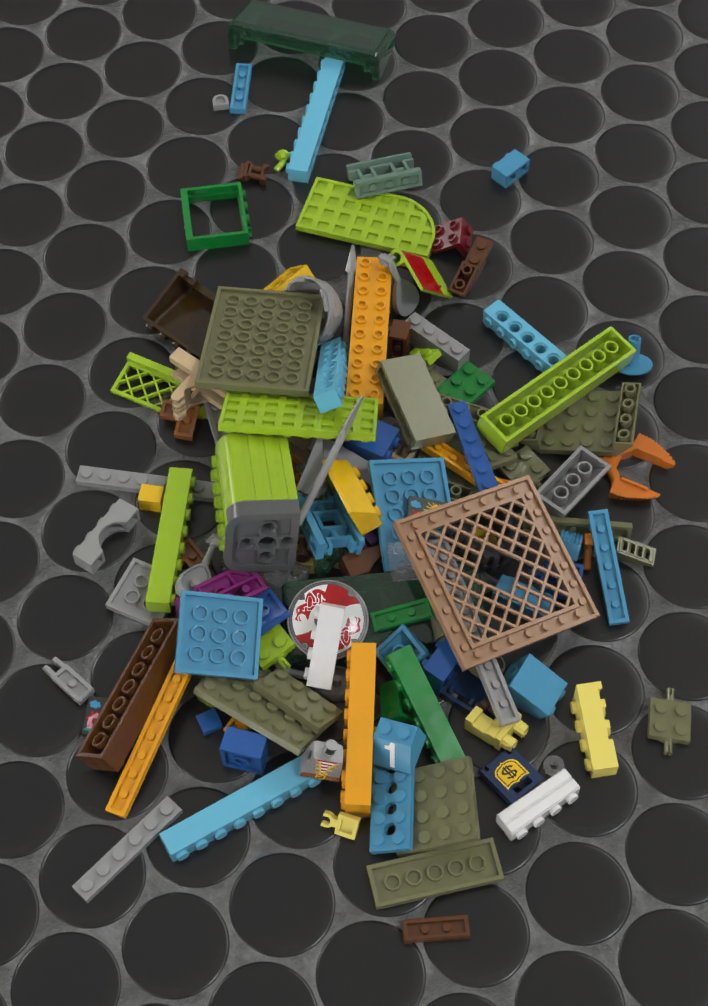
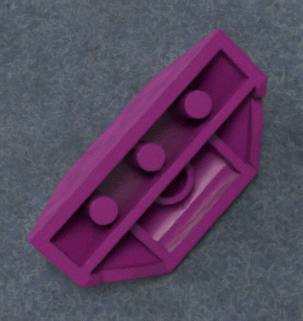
M227 570L194 586L193 591L257 598L267 591L268 587L258 573Z

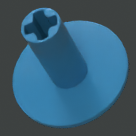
M630 335L628 342L637 351L631 363L618 372L627 375L648 373L652 369L653 363L647 356L640 354L641 337Z

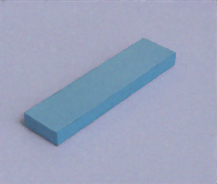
M236 63L230 113L246 114L252 64Z

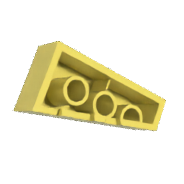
M601 681L576 685L573 701L570 702L571 713L576 716L575 729L581 736L579 741L580 749L586 755V759H584L586 771H590L591 778L616 775L619 767L614 741L612 738H608L611 735L609 720L604 718L606 716L605 699H600Z

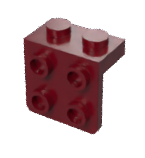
M463 217L436 225L431 253L436 254L456 247L463 257H467L472 247V226Z

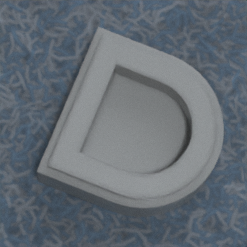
M219 94L213 97L214 111L230 109L229 99L226 95Z

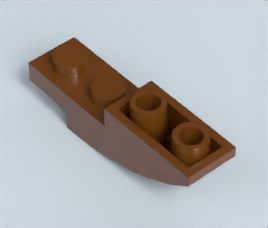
M480 236L476 237L465 261H462L448 289L449 292L462 297L469 293L486 264V259L493 247V241Z

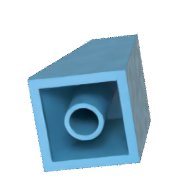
M530 653L513 661L503 676L515 706L539 720L550 717L556 710L555 704L565 695L566 691L564 689L568 684Z

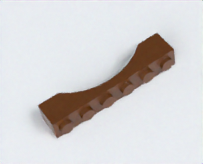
M380 544L362 548L360 555L348 552L341 557L338 567L348 586L366 580L374 567L382 562Z

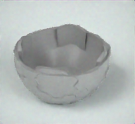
M298 276L289 282L284 290L286 292L321 294L324 311L327 312V316L324 317L323 312L318 345L330 340L343 318L342 303L336 291L326 281L311 276Z

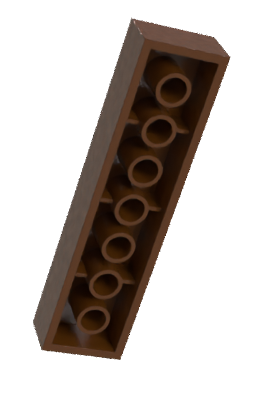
M178 618L152 619L76 754V757L91 769L119 772L129 751L133 748L135 740L144 727L175 660Z

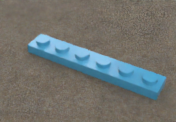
M608 509L588 511L587 515L609 626L628 624L630 620Z

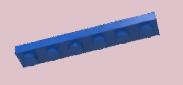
M466 401L447 404L449 416L455 426L457 437L478 492L498 486Z

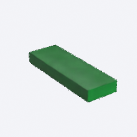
M427 597L370 613L375 634L399 628L402 624L406 626L434 618L431 604Z

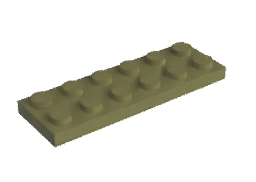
M493 837L366 866L376 910L504 881V874Z

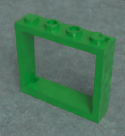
M241 182L180 189L188 252L249 244V237H252L251 227H247V224H250L249 214L245 213L248 211L247 201L243 200L246 199V192L242 190ZM238 199L242 231L193 237L189 203Z

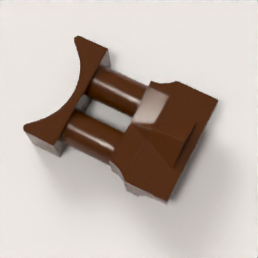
M247 160L246 163H241L237 180L243 182L250 181V179L257 180L259 185L266 186L264 174L269 172L270 165L263 163V167L255 166Z

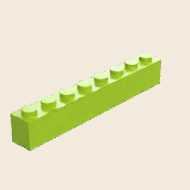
M169 468L145 600L147 611L171 613L172 606H175V599L177 598V595L174 594L175 584L179 578L177 576L178 571L182 570L183 562L180 558L181 554L185 553L184 537L188 536V526H186V523L191 518L189 506L194 501L192 488H196L197 478L193 476V469Z

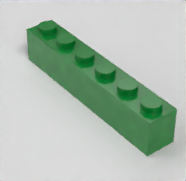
M409 644L388 654L385 657L384 665L387 671L393 674L395 679L393 681L394 686L398 692L401 691L404 697L403 704L407 711H411L414 717L412 718L414 726L419 727L427 736L424 747L426 749L429 748L432 754V763L435 764L466 757L411 645Z

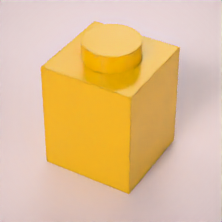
M141 484L138 496L139 509L162 512L165 495L164 486Z

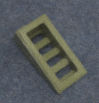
M619 537L616 548L617 559L653 567L656 548L628 538ZM638 551L642 552L641 557L638 556ZM646 553H650L649 560L645 558Z

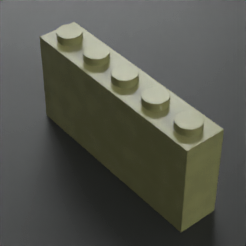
M421 354L381 360L375 372L409 449L415 450L450 442L456 433L455 426L448 416V410L443 405L441 395L434 385L433 377L429 374L426 362Z

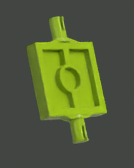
M280 624L261 636L259 665L263 671L277 663L280 664L284 671L288 670L286 666L289 669L291 667V664H289L285 657L297 646Z

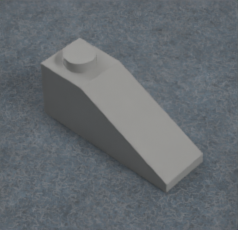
M317 438L296 488L297 491L307 495L323 466L321 461L324 459L322 438ZM326 478L316 496L317 499H319L320 495H325L328 487L325 485Z

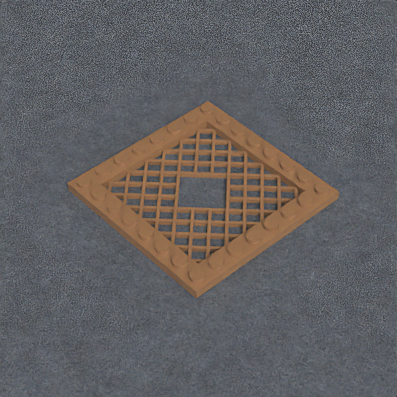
M529 475L399 519L392 524L462 672L600 616ZM510 504L508 510L502 508V506ZM513 505L522 508L521 515L511 512ZM493 510L492 515H488L485 513ZM497 510L506 514L504 522L495 518ZM476 516L475 522L468 519ZM480 516L490 520L488 527L478 524ZM510 516L519 520L517 528L508 524ZM460 521L458 528L451 525ZM464 522L473 526L471 534L461 530ZM493 522L502 526L500 533L491 530ZM522 522L531 525L529 533L520 529ZM443 528L441 534L434 531ZM447 528L456 532L454 540L444 536ZM476 528L486 532L484 539L474 536ZM506 528L515 532L513 539L504 536ZM429 534L439 538L437 546L427 542ZM459 534L469 538L467 546L457 542ZM489 534L498 537L496 545L487 542ZM518 534L527 537L526 545L516 541ZM531 539L540 543L538 551L529 547ZM442 540L452 544L450 552L440 548ZM472 540L482 544L480 551L470 548ZM502 540L511 543L509 551L500 548ZM455 546L465 550L463 558L453 554ZM485 546L520 561L510 594L475 578ZM514 546L524 549L522 557L512 553ZM428 547L435 550L433 557ZM527 551L537 555L534 563L525 559ZM438 552L448 556L446 564L436 560ZM468 552L478 556L476 563L466 560ZM540 557L549 561L547 569L538 565ZM451 558L461 562L458 570L449 566ZM464 564L474 568L471 576L462 572ZM523 564L533 567L531 575L521 571ZM436 565L444 568L442 575L440 574ZM536 569L545 573L543 581L534 577ZM447 570L457 574L454 582L445 578ZM549 575L558 579L556 587L547 583ZM460 576L470 580L467 588L458 584ZM519 576L529 579L527 587L517 583ZM532 581L542 585L539 593L530 589ZM473 582L483 586L480 594L471 590ZM446 584L452 586L451 593H449ZM545 587L554 591L552 599L543 595ZM456 588L465 592L463 601L454 597ZM486 588L496 592L493 600L484 596ZM516 588L525 591L523 600L514 596ZM558 593L567 597L565 605L556 601ZM469 594L479 598L476 607L467 603ZM499 594L508 598L506 606L497 602ZM528 594L538 597L536 605L526 601ZM541 599L551 603L548 611L539 607ZM482 600L492 604L489 612L480 609ZM512 600L521 604L519 612L510 608ZM454 602L461 605L460 611H458ZM554 605L562 608L552 613ZM495 606L505 610L502 618L493 615ZM525 606L534 609L532 618L522 614ZM465 607L474 610L472 619L462 615ZM508 612L517 616L515 624L506 621ZM537 612L546 615L536 619ZM478 613L487 616L485 625L476 621ZM521 618L529 621L519 626ZM491 619L500 622L498 631L489 627ZM463 620L466 621V622H468V623H470V626H469V629H468V630H467V628H466V626H465ZM474 625L484 629L481 638L471 634ZM504 625L512 628L510 630L502 632ZM487 631L495 634V636L485 639Z

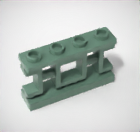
M410 152L346 165L348 181H353V188L357 199L423 185L422 170L420 167L414 168V159Z

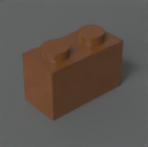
M393 320L389 333L388 358L391 359L408 356L411 345V322Z

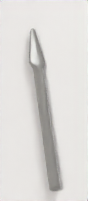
M351 245L345 269L347 272L343 341H346L348 346L350 341L354 273L356 272L357 263L354 245Z
M362 395L346 419L300 510V526H302L353 424L364 397Z

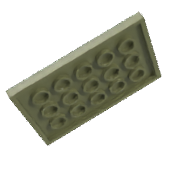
M259 665L258 680L262 679L263 677H265L273 671L269 670L268 668L265 671H263V669ZM208 676L195 687L193 694L297 756L325 731L323 730L317 735L255 692L253 686L257 681Z

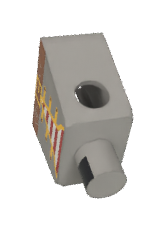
M332 739L326 742L313 741L300 757V776L339 782L343 765V746Z

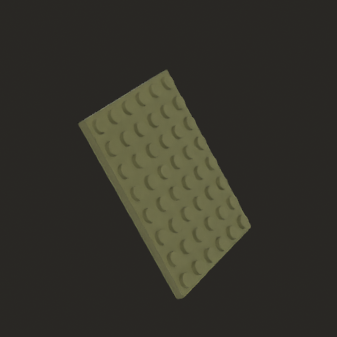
M218 286L195 378V388L309 397L324 312L321 294Z

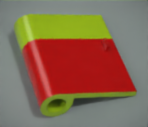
M394 249L389 253V255L396 257L393 261L397 268L410 271L421 291L448 299L453 298L432 260L400 249Z

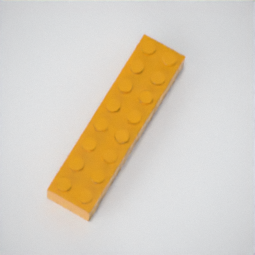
M351 642V650H347L344 728L348 729L343 731L344 748H347L343 749V768H346V770L342 769L341 776L342 789L345 790H341L340 803L341 810H345V813L357 817L371 818L376 643Z

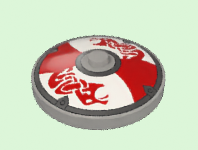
M322 580L311 583L300 590L290 604L288 610L290 616L287 618L289 635L297 648L307 656L309 647H313L314 639L310 638L312 627H317L318 619H314L316 606L320 607L321 602L346 606L336 661L347 657V650H351V642L362 643L366 637L369 616L365 602L352 587L345 583L334 580Z

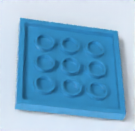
M182 590L180 595L174 673L257 681L263 599Z

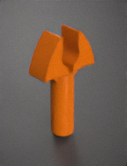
M585 533L583 541V565L586 571L591 570L593 545L591 533Z

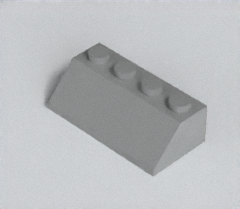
M580 446L537 490L549 515L565 517L611 469V465L583 446Z

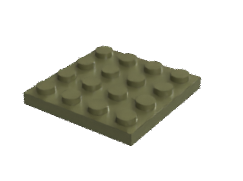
M466 756L415 768L413 851L396 852L397 856L405 857L480 841L472 758ZM397 784L391 786L392 793L397 790ZM393 805V813L396 811V805Z

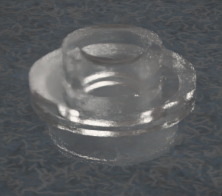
M556 755L547 757L543 763L544 771L548 775L554 776L564 769L563 760ZM555 764L557 768L552 769L550 765Z

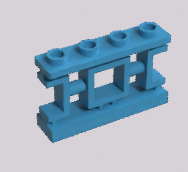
M334 490L333 496L330 493H326L325 500L314 501L302 526H300L316 560L323 559L325 553L332 555L333 548L347 547L350 553L355 551L356 555H360L362 547L365 545L364 536L361 535L348 514L337 490ZM298 492L297 495L299 507L301 510L308 495L303 496L302 492ZM334 521L335 525L323 526L322 522Z

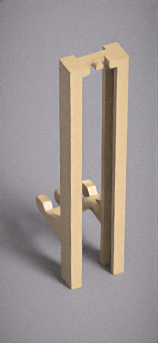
M178 347L169 356L170 362L178 367L176 371L173 370L171 372L172 378L181 383L171 395L172 410L174 411L173 417L175 420H182L187 416L186 411L189 408L205 402H210L222 410L227 390L195 388V378L200 361ZM287 437L291 457L298 459L300 463L305 459H309L312 451L306 448L312 438Z

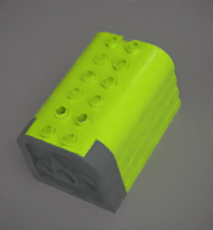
M239 432L222 436L216 443L215 455L211 456V465L214 469L211 470L210 476L211 481H214L212 483V494L216 495L214 497V509H218L215 512L216 522H219L217 524V535L221 537L219 539V551H223L225 565L233 571L244 572L295 570L301 513L288 438L282 435L265 436L254 433L247 435Z

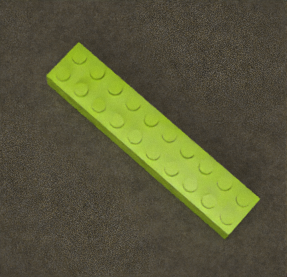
M610 326L482 414L476 429L503 454L630 364L637 350Z

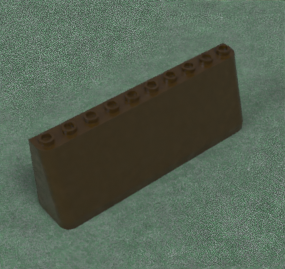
M180 268L142 319L147 323L145 326L152 332L158 331V335L165 341L171 340V344L174 347L183 348L187 353L200 361L216 294L201 285L195 278L189 277L188 272ZM317 356L315 358L312 378H316L319 362Z

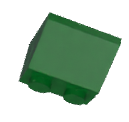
M395 679L380 685L381 717L414 726L412 722L414 717L411 711H407L403 704L404 697L401 691L398 692L394 686L393 681Z

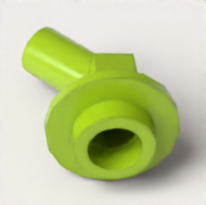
M282 149L275 154V158L280 161L273 168L275 172L279 173L290 158V152Z

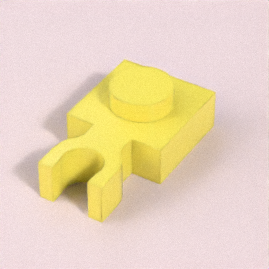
M325 810L323 816L328 817L330 821L323 820L321 826L327 828L334 827V834L355 840L361 818L342 811L336 816L333 812Z

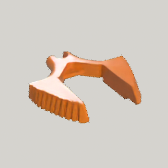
M639 433L633 441L631 448L617 456L602 457V460L611 465V469L606 473L611 482L608 498L645 501L659 497L660 494L649 490V487L624 477L620 478L617 466L620 460L630 458L633 455L662 468L669 469L675 466L672 456H669L670 454L663 450L664 448L658 445L655 440Z

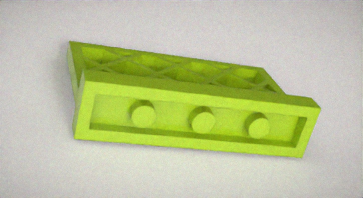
M129 352L126 357L128 361L112 386L111 393L160 413V407H162L163 403L161 395L170 391L173 393V390H176L181 383L172 378L171 372L173 369ZM130 368L137 370V375L127 377V372ZM147 375L153 377L154 381L143 384L141 377ZM140 379L141 385L131 388L129 382ZM162 382L169 384L168 388L159 391L157 384ZM121 384H128V390H117ZM155 385L157 392L147 395L145 388ZM143 389L145 396L134 397L133 392ZM159 396L160 403L153 405L149 402L150 398Z

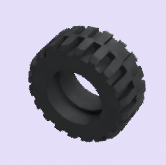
M509 505L502 506V508L508 510ZM493 510L485 513L488 515H492ZM497 510L495 518L504 522L506 514ZM476 516L471 517V518H468V519H470V520L476 519ZM480 516L479 520L489 524V519ZM510 516L508 524L517 528L519 520ZM460 521L451 525L458 528ZM464 522L461 530L471 534V525ZM495 522L492 524L493 530L500 533L502 526ZM447 528L445 536L454 540L456 532ZM506 528L504 536L513 539L515 532ZM459 534L457 542L467 546L469 538ZM518 534L516 541L522 544L521 541L524 539V536ZM472 540L470 548L480 551L482 544ZM502 540L500 548L509 551L511 543ZM455 546L453 554L463 558L465 550ZM485 546L477 571H495L497 568L504 566L511 557ZM514 546V549H513V552H512V553H513V554H517V551H518L520 548L517 547V546ZM468 552L466 560L476 563L478 556ZM467 566V568H469V569H471V570L474 569V568L471 567V566Z

